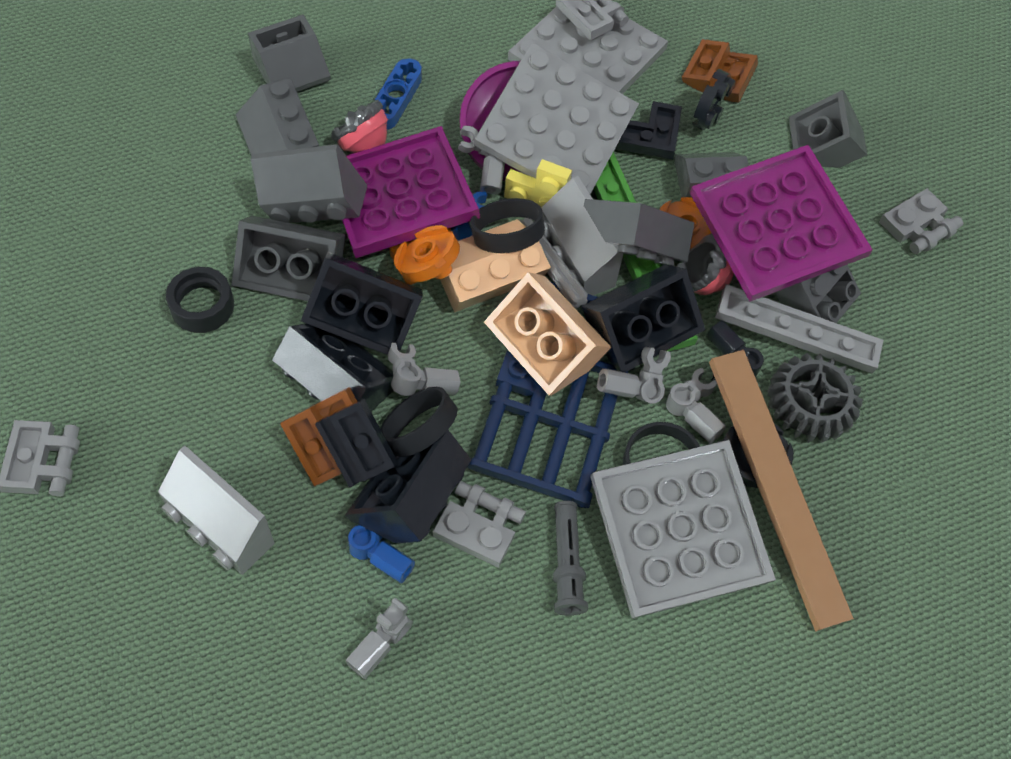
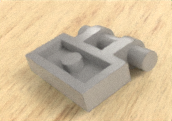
M556 0L555 4L589 40L612 30L614 21L620 26H624L629 20V17L624 13V8L618 2H613L612 0Z
M928 188L883 214L879 221L899 243L910 238L913 241L910 244V250L914 254L931 250L937 245L939 240L950 238L957 233L958 228L963 226V220L959 216H954L951 219L943 218L948 208ZM927 226H930L933 230L924 231L923 229Z
M14 420L0 472V491L5 493L39 494L42 481H51L48 493L52 496H63L66 484H70L72 480L73 470L70 467L73 455L78 453L80 441L77 439L79 427L65 425L63 435L59 436L54 435L55 427L51 422ZM49 451H58L55 465H46Z
M460 481L455 494L467 500L463 507L451 501L448 503L433 531V537L499 568L515 537V531L504 527L508 519L521 524L526 511L514 506L515 502L506 497L501 500L486 493L485 488L478 484L472 486ZM479 505L496 513L493 521L475 513Z

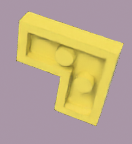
M543 159L537 168L536 178L510 169L505 179L504 198L527 199L542 207L571 180L572 170Z

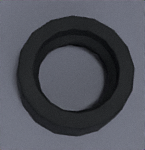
M192 267L183 270L173 277L167 286L165 297L173 320L182 329L193 333H206L218 329L229 320L234 310L235 301L227 278L220 271L210 267ZM198 288H212L220 293V299L217 304L202 312H189L182 309L180 304L186 294Z

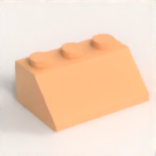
M516 219L484 232L506 234L522 230L526 226ZM473 236L458 241L460 251L456 260L451 264L453 270L447 277L440 279L454 312H458L512 291L528 272L545 276L551 266L539 241L520 251L492 253L477 247Z
M528 272L484 321L528 373L551 396L589 372L611 348L545 276Z

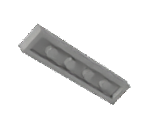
M727 284L722 290L715 318L818 355L821 353L826 358H834L835 361L871 374L878 369L884 340L764 297L750 302L744 290Z

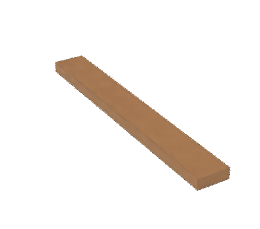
M741 350L712 358L709 362L815 632L854 619L745 351Z

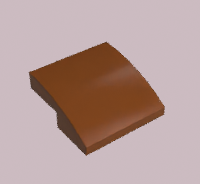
M702 39L682 76V82L700 92H704L707 85L714 86L717 79L712 76L718 69L730 73L731 78L736 80L729 97L725 96L723 100L739 103L758 65V55L730 52L728 42Z
M350 387L331 395L280 423L314 487L342 474L315 423L357 402Z

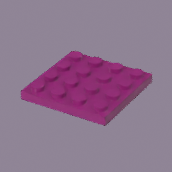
M442 126L346 156L367 184L360 216L343 219L355 258L401 244L404 241L417 239L414 234L430 226L442 225L448 229L471 221L472 216L476 215L478 219L480 218L479 208Z
M809 145L694 185L690 191L691 197L750 302L869 257L873 250Z

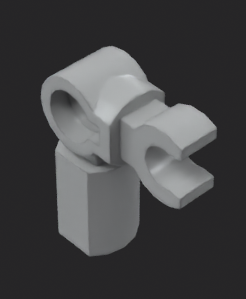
M463 126L460 135L469 137L471 142L461 141L458 145V150L464 153H470L475 150L479 154L485 155L480 191L493 195L499 194L502 187L505 163L474 146L473 143L478 135V131L474 127Z
M396 343L391 344L387 356L390 363L393 364L394 376L391 386L395 392L400 395L409 396L414 394L416 389L423 390L429 387H442L448 395L457 394L460 387L458 370L426 367L421 370L414 360L416 354L414 345L409 344L404 354L398 351Z
M645 346L641 354L644 368L640 370L639 377L635 374L602 369L599 373L597 389L600 392L629 398L636 397L644 402L655 404L663 398L665 393V387L662 383L664 378L662 371L668 366L671 353L660 350L659 358L654 361L655 349Z
M700 368L694 371L690 380L676 384L671 388L666 400V408L675 416H684V420L711 444L721 436L726 429V425L701 402L697 403L701 397L712 394L717 384L716 380L711 381L709 384L701 383L699 380L702 378L705 370Z
M394 598L391 601V606L377 617L376 629L378 631L374 632L372 630L346 659L347 665L363 679H366L391 650L389 644L391 642L397 644L413 624V621L406 615L408 607L397 598Z

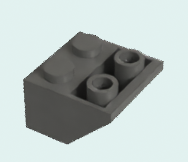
M304 14L248 33L252 58L266 83L291 78L296 92L331 80L316 34Z
M848 265L775 292L781 304L834 323L839 321L861 294Z

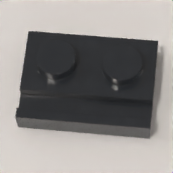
M364 398L315 423L349 488L398 464Z

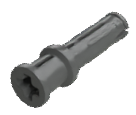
M560 501L554 505L558 567L552 575L554 583H557V602L554 603V612L560 615L574 616L588 611V603L584 601L583 582L586 581V572L580 567L577 504L573 501Z

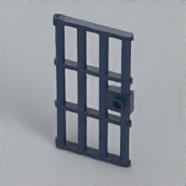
M551 282L559 290L557 285L554 282ZM588 294L586 298L588 300L587 303L599 297ZM507 351L495 385L498 386L496 395H492L489 403L492 406L474 457L471 458L472 460L468 468L563 501H573L581 508H589L593 493L590 492L592 487L590 476L597 470L604 443L609 441L610 433L608 429L618 395L604 394L595 427L575 421L590 373L589 371L572 382L562 416L544 411L542 407L547 393L512 353ZM598 361L590 369L597 373H600L602 369L617 371L613 365ZM511 391L531 396L529 405L509 399ZM505 410L524 416L507 469L487 462ZM538 421L558 428L542 480L521 474ZM571 432L591 439L576 491L555 485Z

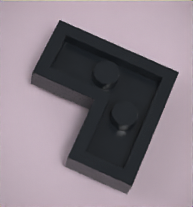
M653 101L649 123L630 120L615 149L673 160L682 106Z

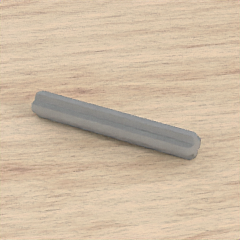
M529 218L519 220L526 227L533 223V220ZM543 235L539 242L551 266L547 273L574 308L585 305L588 302L586 299L588 296L587 292Z

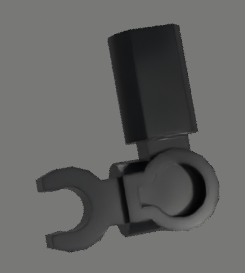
M721 320L712 326L706 337L723 355L744 350L756 377L764 362L762 353L755 348H746V343L724 321Z

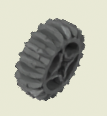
M806 353L801 359L794 356L788 363L784 362L781 364L777 372L773 374L770 380L771 384L767 390V396L770 397L768 408L776 410L773 414V420H783V430L790 427L794 429V438L799 437L801 433L805 434L808 443L813 441L816 436L823 443L829 437L836 440L842 433L848 432L852 428L853 422H856L860 416L859 409L862 406L863 399L858 397L861 393V387L853 385L856 375L847 376L845 374L846 365L838 368L834 365V358L826 362L823 360L821 353L814 360ZM838 412L829 416H820V413Z

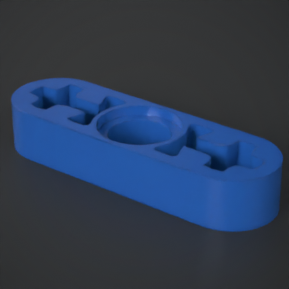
M414 59L400 60L375 100H379L382 103L384 112L389 107V114H386L388 118L387 130L396 126L422 81V67ZM398 90L403 92L404 95L394 98L389 93Z

